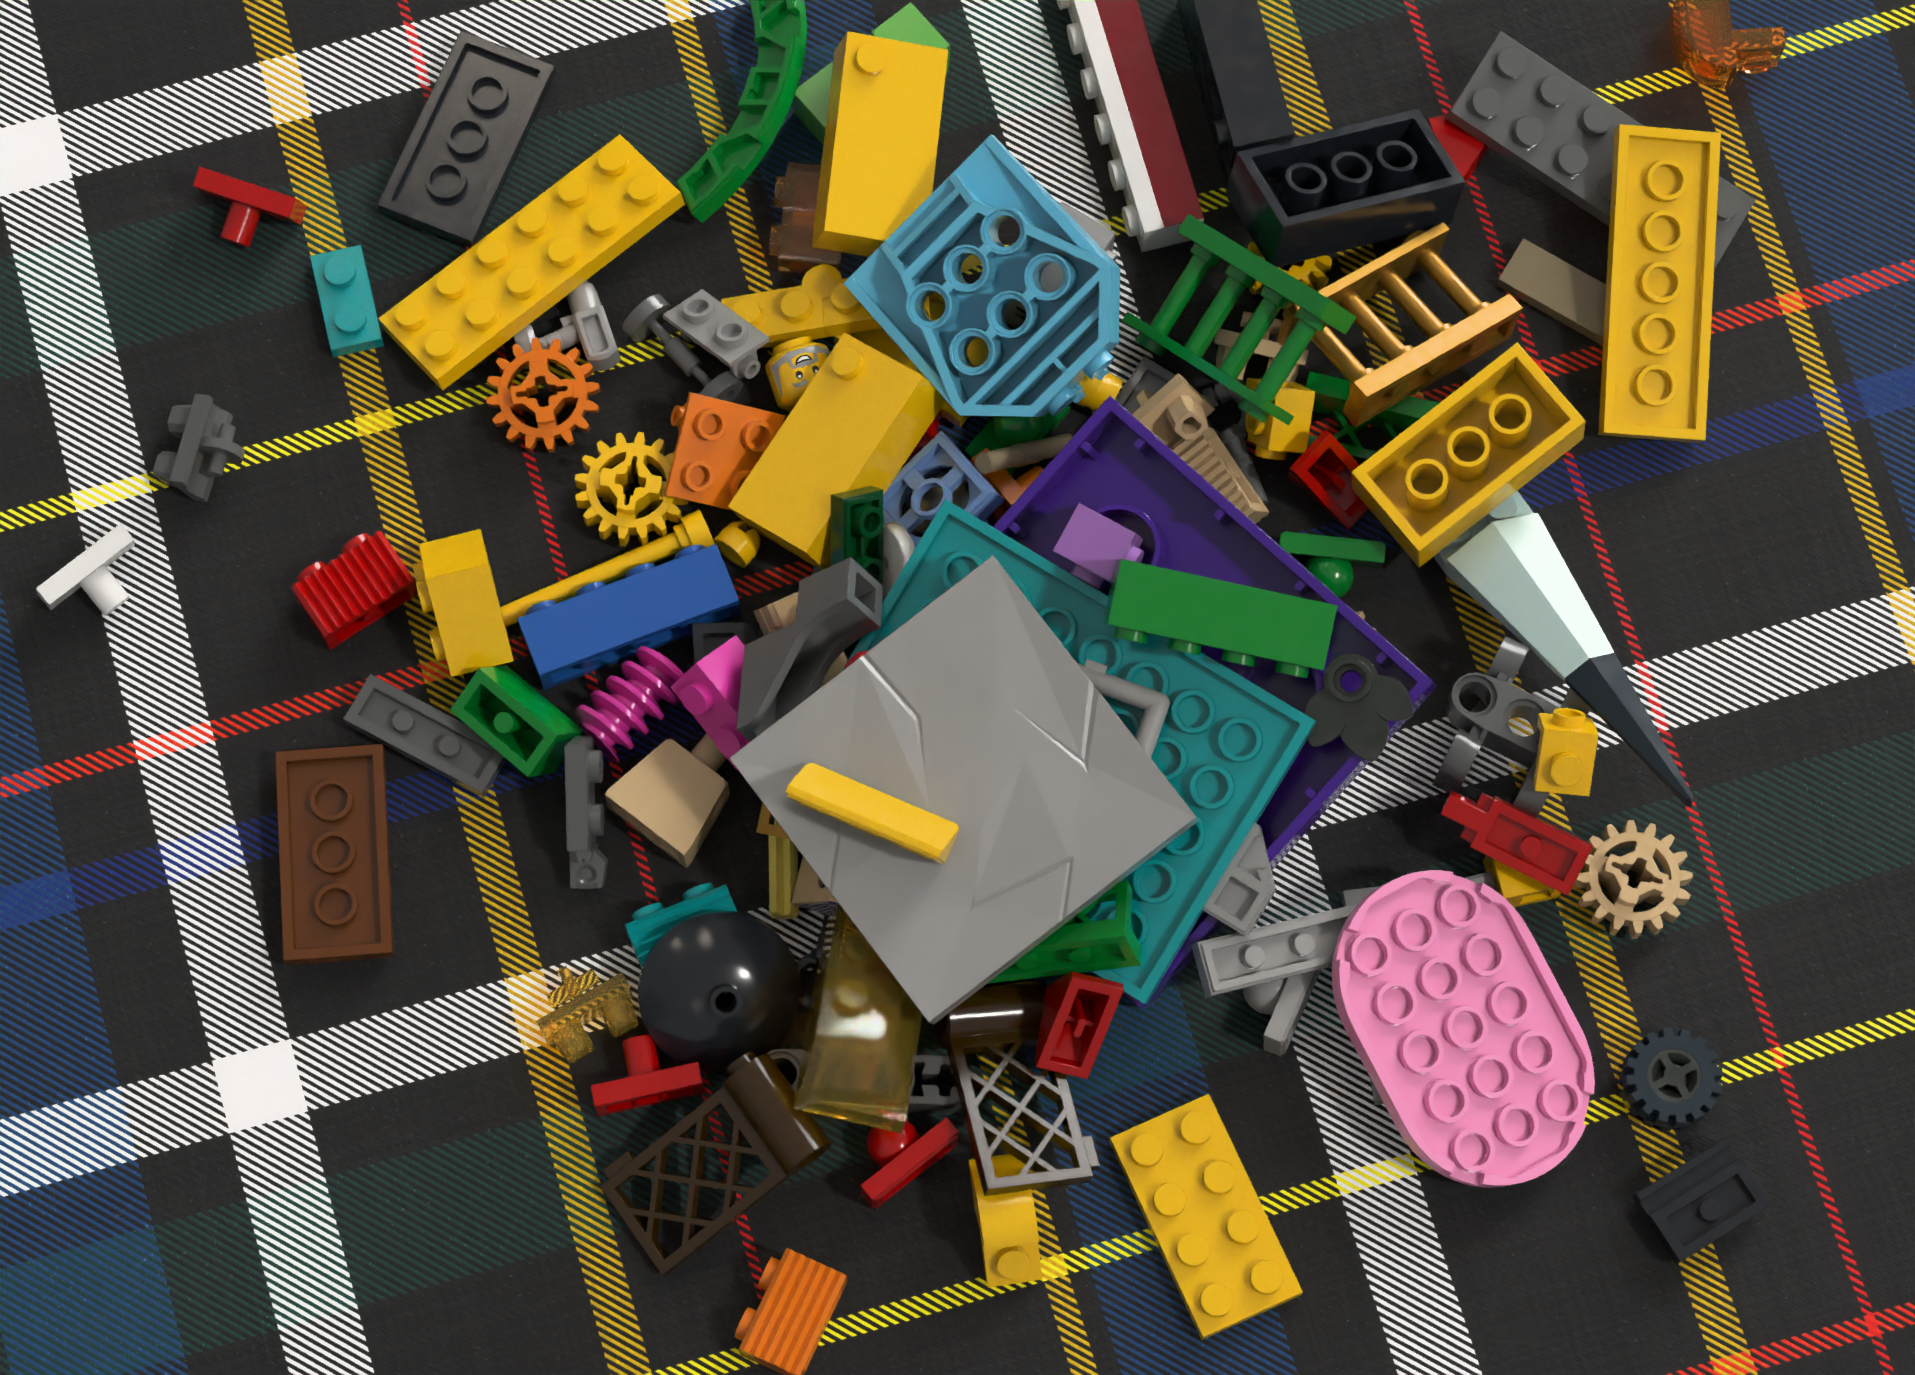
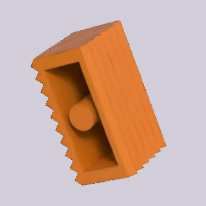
M786 1248L781 1260L771 1257L758 1284L759 1288L766 1290L757 1310L747 1307L734 1335L735 1338L742 1341L739 1347L740 1355L782 1375H804L845 1289L847 1275L789 1248Z

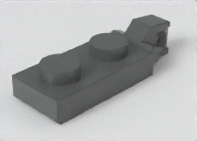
M574 736L564 747L567 851H569L570 888H603L606 881L608 858L598 849L599 845L596 843V836H603L604 806L603 804H595V783H602L603 754L601 750H594L593 736Z

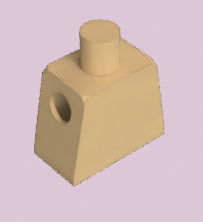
M707 733L691 752L669 738L606 791L607 807L687 869L730 795L728 782L716 773L727 758L719 751Z

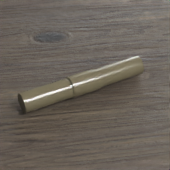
M1066 433L979 453L975 458V466L980 473L987 474L1012 467L1038 463L1042 460L1054 458L1073 436Z

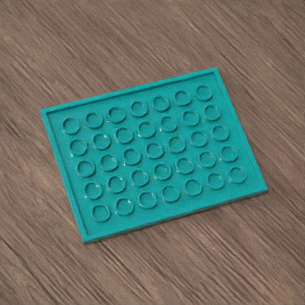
M945 499L882 603L881 628L863 636L848 661L856 652L872 649L991 556H994L1076 663L1085 665L1088 659L1108 666L1106 673L1159 691L1168 696L1170 706L1151 759L1197 817L1198 822L1121 880H1128L1132 888L1130 927L1141 946L1140 966L1092 971L1103 979L1123 983L1124 992L1143 1004H1147L1201 916L1206 903L1255 823L1258 822L1307 741V737L1317 721L1200 652L1199 656L1167 649L1169 638L1148 634L1146 644L1115 638L1114 632L1116 627L1103 624L1108 601L1107 595ZM1102 695L1135 737L1145 710ZM1116 900L1099 902L1085 916L1091 921L1115 919Z

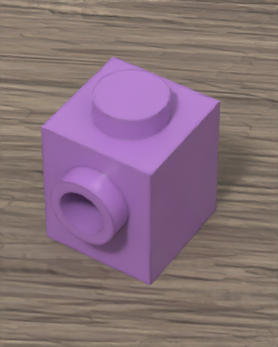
M1081 503L1077 505L1053 549L1060 557L1075 564L1070 574L1098 589L1104 580L1111 584L1116 559L1141 563L1144 556V551L1139 549L1143 541L1139 535Z

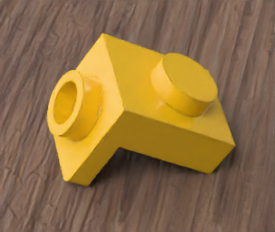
M1570 708L1554 709L1553 714L1539 713L1537 725L1540 730V738L1533 778L1534 790L1589 797L1599 735L1593 719L1587 718L1586 714L1582 711Z

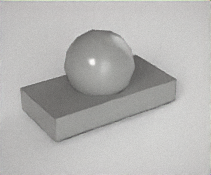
M1321 970L1243 989L1244 998L1250 1007L1261 1014L1272 1015L1263 1035L1265 1051L1280 1057L1282 1054L1285 1055Z

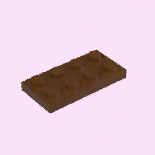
M383 744L275 752L283 961L286 965L395 957L386 760Z

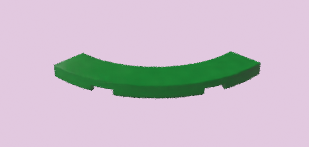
M748 0L754 20V41L759 45L756 67H751L745 89L737 105L741 111L728 134L725 136L721 133L699 161L676 182L691 214L701 223L723 206L741 187L773 143L787 116L801 77L806 52L807 20L804 0Z

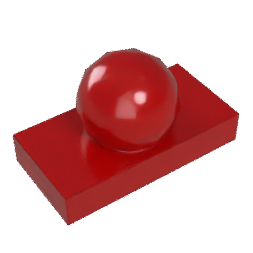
M892 1116L877 1121L869 1130L866 1145L871 1159L882 1168L860 1185L862 1197L872 1209L879 1208L958 1145L959 1131L947 1117L921 1138L915 1126L907 1119Z

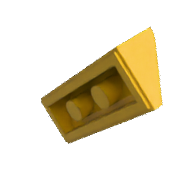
M815 763L806 764L788 784L785 791L788 794L787 797L800 805L939 864L946 862L959 832V826L954 822Z

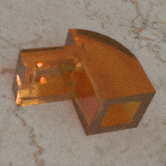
M1676 0L1668 18L1673 52L1679 65L1691 78L1709 87L1729 89L1737 69H1742L1745 73L1754 74L1767 71L1771 67H1776L1786 46L1783 27L1733 30L1729 0Z

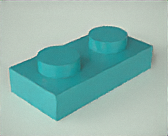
M361 245L310 256L333 358L383 347L384 343Z

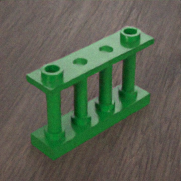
M1188 214L1177 232L1195 242L1190 250L1194 254L1150 325L1128 311L1122 321L1140 331L1135 341L1160 357L1165 349H1168L1243 397L1238 407L1263 423L1272 415L1289 425L1294 416L1272 403L1275 396L1317 330L1322 333L1328 324L1346 335L1356 316ZM1222 259L1229 264L1224 272L1228 277L1187 343L1183 346L1168 337V334L1211 265L1216 268ZM1255 281H1258L1264 285L1259 293L1263 298L1221 366L1217 368L1202 357L1246 287L1251 289ZM1292 302L1300 307L1295 314V317L1299 318V320L1253 391L1239 382L1237 378L1280 309L1282 308L1286 311Z

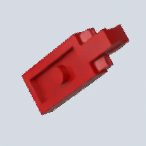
M1452 791L1441 811L1442 815L1465 826L1460 837L1470 842V847L1565 895H1569L1593 848L1592 844L1497 796L1493 798L1483 792L1478 802H1475Z

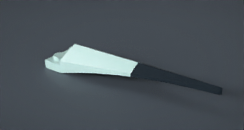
M1516 491L1434 556L1435 560L1453 582L1483 606L1521 642L1530 647L1529 649L1556 673L1636 753L1685 806L1692 808L1693 795L1543 521L1538 513H1533L1520 493Z

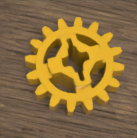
M643 432L637 433L634 443H626L623 434L617 433L616 446L609 448L601 440L597 442L599 457L596 459L592 456L584 455L582 458L583 467L588 474L581 473L575 475L576 487L583 490L575 495L577 507L587 509L583 514L587 527L600 522L598 529L600 538L606 540L613 532L618 533L620 546L626 547L630 536L637 535L641 545H645L648 543V533L653 530L661 537L667 535L665 521L669 520L680 523L682 515L676 505H686L689 500L664 495L674 452L664 456L665 444L664 440L660 438L651 447L647 446ZM621 462L620 464H618V465L615 466L614 468L609 469V468L612 467L613 465H615V464ZM650 463L663 474L666 481H662L661 476L652 475L647 469V464ZM635 474H637L640 487L635 488L633 495H630L629 504L627 505L624 491L629 490L631 483H634ZM598 497H602L603 502L613 504L617 510L616 516L608 512L601 505ZM652 509L655 510V511H653L651 514H649V515H647V516H645V517H642L644 514H646V513L649 512L650 510H652Z

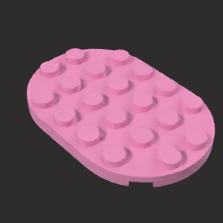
M1427 870L1401 876L1383 884L1361 900L1345 921L1335 946L1332 960L1333 995L1341 1022L1404 1141L1433 1170L1459 1183L1476 1187H1504L1535 1179L1557 1166L1575 1147L1586 1127L1583 1123L1588 1109L1589 1097L1594 1094V1067L1585 1035L1523 918L1493 888L1484 883L1477 884L1466 878L1453 875V872L1443 870Z

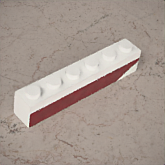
M1056 0L1059 9L1067 8L1072 24L1067 25L1069 44L1073 54L1081 53L1086 69L1080 70L1083 90L1087 100L1095 98L1099 114L1094 115L1095 129L1100 144H1109L1113 160L1108 161V170L1114 190H1123L1127 206L1122 207V217L1128 236H1137L1141 252L1190 241V239L1177 232L1188 214L1201 222L1204 221V216L1137 0Z

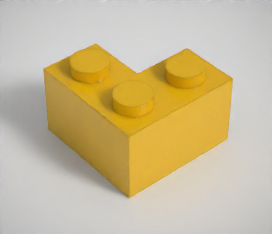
M481 529L419 544L422 562L412 565L423 613L434 611L438 625L437 629L429 630L436 661L447 659L451 677L477 671L479 668L513 662L512 651Z

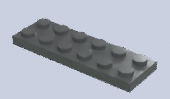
M1502 31L1493 39L1445 116L1447 120L1485 143V145L1607 226L1610 223L1614 128L1619 124L1644 126ZM1720 176L1718 182L1714 269L1755 202L1754 198Z

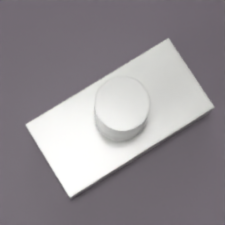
M120 523L36 588L38 596L52 610L82 587L104 616H107L130 597L107 567L135 546L133 537Z

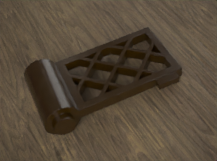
M1043 980L983 986L934 1024L938 1040L947 1049L984 1196L1013 1193L1028 1189L1036 1190L1089 1183L1093 1177L1092 1171L1097 1170L1100 1166L1092 1136L1082 1137L1066 1074L1044 1069L1038 1075L1013 1058L1019 1048L1037 1046L1045 991L1048 986ZM1010 1049V1051L1007 1054L1002 1051ZM982 1053L999 1064L988 1082L968 1069L965 1054ZM1004 1069L1032 1086L1021 1103H1018L993 1086ZM1048 1074H1049L1051 1083L1048 1082L1047 1080H1045V1078L1047 1077ZM973 1088L980 1092L976 1098ZM1037 1090L1057 1103L1060 1115L1053 1125L1026 1108ZM985 1097L1012 1114L1001 1132L980 1117L978 1107ZM1018 1118L1045 1136L1034 1153L1006 1136ZM1061 1124L1063 1125L1064 1133L1058 1129ZM986 1138L993 1142L989 1148ZM1051 1140L1070 1153L1074 1168L1057 1170L1039 1158V1156ZM998 1146L1026 1164L1019 1175L996 1178L991 1156ZM1031 1168L1037 1172L1027 1174Z
M751 1051L738 1058L726 1069L730 1077L721 1089L637 1157L631 1150L627 1151L603 1170L608 1180L600 1186L662 1275L673 1271L791 1175L819 1158L832 1145V1142L767 1053L757 1057ZM721 1106L725 1108L734 1121L731 1143L706 1139L709 1115ZM696 1127L695 1137L685 1136ZM743 1135L751 1146L742 1145ZM676 1142L694 1145L690 1176L665 1172L668 1149ZM705 1147L730 1151L727 1182L701 1178ZM741 1153L758 1155L771 1175L757 1186L738 1184ZM655 1160L654 1170L644 1169ZM635 1175L653 1178L649 1209L633 1206L620 1188ZM664 1180L689 1184L685 1215L661 1211ZM700 1186L725 1190L723 1213L716 1219L697 1217ZM736 1192L747 1193L735 1203ZM641 1216H646V1217H648V1223H647V1225H646V1223L644 1222V1220L641 1218ZM659 1219L684 1223L682 1246L670 1256L667 1255L657 1240ZM695 1225L706 1226L694 1236Z

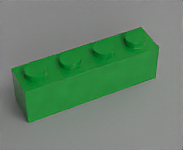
M1116 559L1103 624L1116 627L1114 632L1115 638L1146 644L1148 634L1169 638L1167 649L1200 656L1202 645L1223 649L1222 661L1254 667L1255 657L1277 661L1275 672L1307 678L1309 668L1324 671L1338 605L1134 561Z

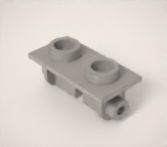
M703 289L663 314V319L680 330L683 339L688 342L694 341L711 355L717 357L730 368L731 373L735 377L751 379L759 372L760 362L757 357V349L770 342V338Z

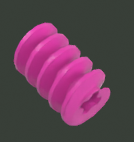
M640 646L636 651L640 665L632 661H625L621 665V671L625 680L617 676H609L606 679V686L610 695L600 690H595L591 694L590 698L595 710L585 705H579L575 711L585 735L593 736L594 745L608 759L615 763L619 762L613 749L616 743L629 750L634 747L628 734L631 728L644 735L649 733V729L643 719L646 714L660 721L664 718V714L658 704L661 699L675 706L680 703L677 695L670 687L684 673L666 656L646 646Z

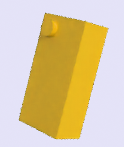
M847 31L834 52L812 247L870 257L932 194L948 58L947 49Z
M844 332L728 505V508L746 522L750 528H755L759 534L817 568L824 570L830 567L831 495L868 486L883 489L884 495L946 402L945 398L920 373Z
M1517 342L1351 472L1352 489L1414 563L1421 567L1583 440L1586 420Z

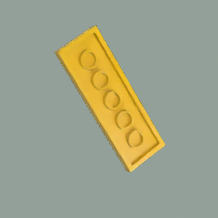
M1619 124L1614 128L1598 435L1701 443L1706 439L1721 133Z
M619 134L378 319L385 332L443 391L684 206L685 202L682 194Z

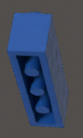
M700 544L687 547L679 551L674 556L675 559L658 566H655L653 563L642 564L630 569L625 574V578L607 585L604 582H594L580 588L573 598L557 604L554 600H547L528 608L525 612L526 615L517 618L543 690L636 656V651L640 646L655 649L689 636V627L692 623H724L740 617L739 598L717 544L706 548Z

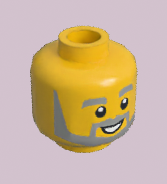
M811 336L795 338L777 345L772 349L774 356L765 365L776 403L783 410H792L830 354L825 344L813 342Z

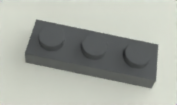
M372 674L367 678L343 718L347 726L485 798L507 760L466 724Z

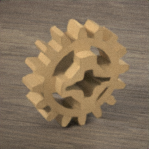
M1628 820L1621 834L1612 824H1609L1603 830L1604 842L1595 836L1588 840V843L1592 844L1593 848L1582 868L1586 872L1578 875L1573 886L1586 889V893L1578 901L1579 907L1593 905L1596 909L1590 922L1595 925L1604 918L1611 921L1609 927L1610 935L1615 936L1622 926H1627L1631 938L1637 939L1642 933L1644 925L1647 926L1653 935H1656L1663 928L1661 917L1673 923L1680 915L1675 905H1685L1691 894L1680 888V886L1689 884L1693 878V873L1679 869V866L1688 855L1686 851L1674 854L1669 848L1675 838L1672 834L1664 837L1661 841L1655 838V824L1650 823L1643 833L1637 832L1634 820ZM1633 847L1630 853L1621 857L1611 854L1609 857L1606 856L1613 850ZM1653 856L1659 861L1665 873L1659 871ZM1628 871H1634L1638 874L1637 883L1639 885L1637 888L1627 885L1629 877L1626 874ZM1600 885L1606 887L1613 901L1612 903L1606 898ZM1643 902L1652 905L1656 902L1660 903L1650 910L1633 912L1634 907Z

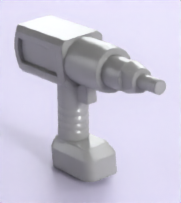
M586 280L567 295L572 315L560 318L563 328L538 339L543 349H549L554 339L561 341L562 350L581 342L587 362L591 363L594 371H604L614 367L621 361L598 293L594 285ZM529 324L517 333L514 339L516 344L525 353L532 351V338L536 337L532 325Z

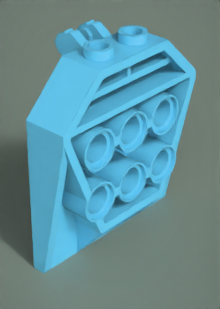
M990 135L843 283L960 416L1044 417L1049 412L1055 417L1072 401L1078 403L1086 396L1082 385L1079 383L1086 375L1091 380L1094 378L1102 380L1109 373L1107 367L1114 360V357L1109 352L1119 343L1120 267L994 135ZM1013 217L1019 224L1020 235L1014 244L1006 247L999 240L998 229L1002 221ZM976 255L982 262V275L976 282L968 284L961 275V266L967 257ZM1051 263H1057L1064 274L1062 285L1054 292L1045 290L1041 282L1042 271ZM933 292L941 294L945 301L944 313L936 321L930 320L924 311L925 300ZM1018 300L1025 307L1026 318L1022 326L1012 330L1004 320V311L1009 303ZM977 337L982 338L986 342L989 350L988 358L979 367L971 364L967 357L968 345Z

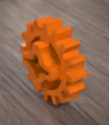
M538 337L532 338V351L526 353L518 344L513 345L512 349L516 358L510 363L506 359L499 357L496 363L503 372L502 376H489L487 380L491 387L498 390V394L486 398V403L488 407L501 408V412L492 419L496 427H501L509 423L511 427L508 429L506 438L513 443L521 435L525 436V447L528 451H533L538 441H544L549 453L554 452L556 446L555 439L561 437L569 446L574 445V437L571 432L575 428L587 433L591 429L583 418L585 413H599V406L589 400V396L601 392L599 383L586 382L585 380L594 372L591 363H587L578 367L576 363L579 360L580 351L574 347L566 355L562 354V346L559 339H554L549 349H543ZM549 362L567 369L575 380H570V378L559 379L551 373ZM529 365L530 373L520 385L511 386L515 376ZM547 384L551 392H557V395L549 397V405L545 407H540L535 398H530L531 395L538 394V385ZM576 404L570 417L558 425L557 417L565 406ZM511 410H517V412L528 411L536 417L538 428L525 425L515 417Z

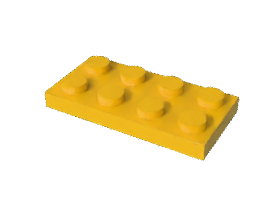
M1209 1094L1110 1137L1109 1143L1201 1340L1302 1295L1303 1291Z

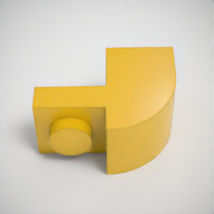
M1011 1154L991 1156L996 1178L1019 1175L1026 1165ZM975 1159L969 1160L974 1208L980 1229L988 1288L1042 1280L1038 1246L1039 1234L1032 1190L984 1196Z

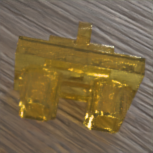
M567 966L557 970L563 985L545 996L553 1009L570 999L572 1001L536 1021L547 1045L549 1046L554 1043L557 1050L569 1063H574L595 1049L583 1026L596 1018L602 1017L613 1038L621 1036L638 1025L633 1004L630 1000L633 998L631 988L622 972L583 994L587 989L600 983L598 976L592 968L574 978Z

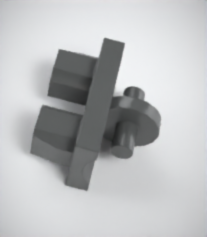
M195 394L192 405L172 406L167 423L169 432L177 439H181L178 452L162 451L157 455L153 468L154 476L164 484L179 488L194 501L208 502L214 478L222 477L225 464H240L244 457L245 450L243 447L232 442L236 427L231 425L233 415L217 407L213 403L212 397L203 394Z

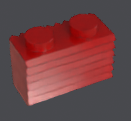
M376 531L373 536L363 533L354 537L342 548L343 554H340L336 559L330 560L327 565L320 561L308 566L298 575V582L294 583L291 587L300 607L330 650L418 595L415 579L382 531Z

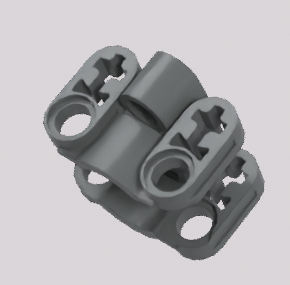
M1505 636L1486 675L1477 672L1467 673L1460 677L1452 687L1445 709L1447 718L1459 730L1432 785L1449 794L1452 791L1458 793L1482 745L1530 769L1513 805L1538 817L1550 793L1535 791L1533 787L1540 730L1537 725L1539 713L1553 714L1554 709L1559 707L1512 685L1530 647ZM1569 688L1560 707L1582 711L1586 714V717L1591 709L1571 688ZM1473 694L1481 700L1470 712L1461 705L1460 696ZM1517 717L1527 720L1533 727L1534 734L1530 736L1515 734L1510 729L1508 720Z

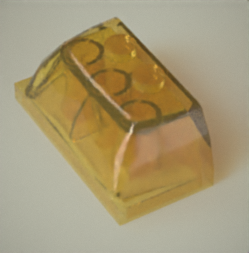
M839 903L832 909L824 929L793 1109L902 1133L907 1119L923 1014Z

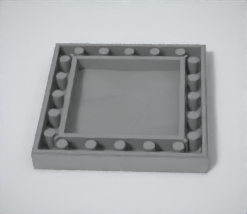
M991 556L730 757V760L927 1021L933 1025L1198 822L1191 809L994 556ZM815 763L954 822L959 826V832L946 862L939 864L792 801L787 797L788 794L785 793L787 786L806 764Z

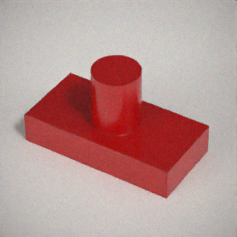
M200 166L193 183V187L204 194L231 202L220 238L248 248L253 239L261 213L301 225L307 209L304 203L294 197Z
M650 1035L636 1036L622 1041L628 1077L590 1085L598 1117L705 1093L699 1063L695 1062L661 1070L656 1045Z

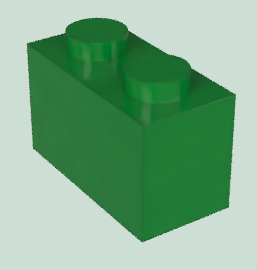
M507 665L479 668L450 709L454 715L527 777L555 773L565 759L564 747L574 736H581L584 732Z

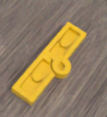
M820 264L812 267L804 275L801 286L721 299L722 304L770 338V342L760 348L777 346L786 341L804 336H811L812 340L843 335L844 332L850 334L882 328L843 284L848 278H842L841 273L829 264ZM928 296L924 303V311L927 317L930 319V306Z

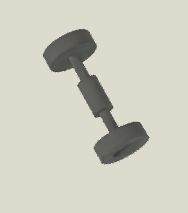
M655 294L645 299L628 315L622 326L623 331L634 342L642 341L654 333L665 344L663 351L687 376L694 375L704 386V389L699 393L700 395L733 402L743 388V382L739 378L735 377L731 371H726L712 380L700 368L703 362L678 336L672 338L661 326L666 321L663 319V314L671 310L672 307L660 294Z

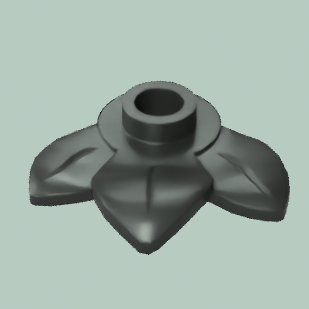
M1358 654L1338 656L1331 661L1325 670L1323 677L1324 688L1317 692L1307 703L1305 715L1317 721L1307 739L1312 747H1319L1341 736L1343 742L1353 753L1369 762H1373L1382 753L1387 743L1389 733L1388 721L1396 722L1413 717V706L1409 692L1397 679L1379 675L1375 666L1367 658ZM1351 671L1359 673L1362 679L1360 688L1354 692L1345 691L1341 683L1343 676Z

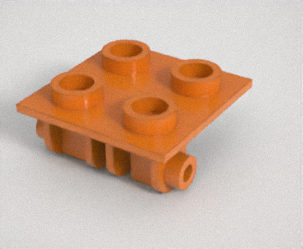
M689 392L687 403L683 406L676 405L671 414V425L678 427L679 436L664 495L731 510L728 508V505L784 423L785 415Z

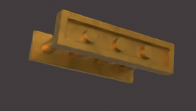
M1444 222L1426 232L1418 230L1404 240L1401 246L1318 291L1355 315L1356 319L1354 322L1389 359L1388 363L1376 370L1371 367L1366 369L1327 325L1322 333L1317 330L1311 340L1350 382V393L1342 413L1354 427L1510 339L1523 307L1511 294L1492 304L1488 301L1483 303L1439 256L1450 230ZM1423 269L1467 318L1453 326L1450 323L1443 324L1403 279ZM1384 290L1427 336L1428 340L1415 348L1411 345L1404 346L1364 301ZM1292 302L1287 310L1283 311L1284 319L1276 339L1281 345L1284 344L1299 318L1295 317V314L1300 307Z

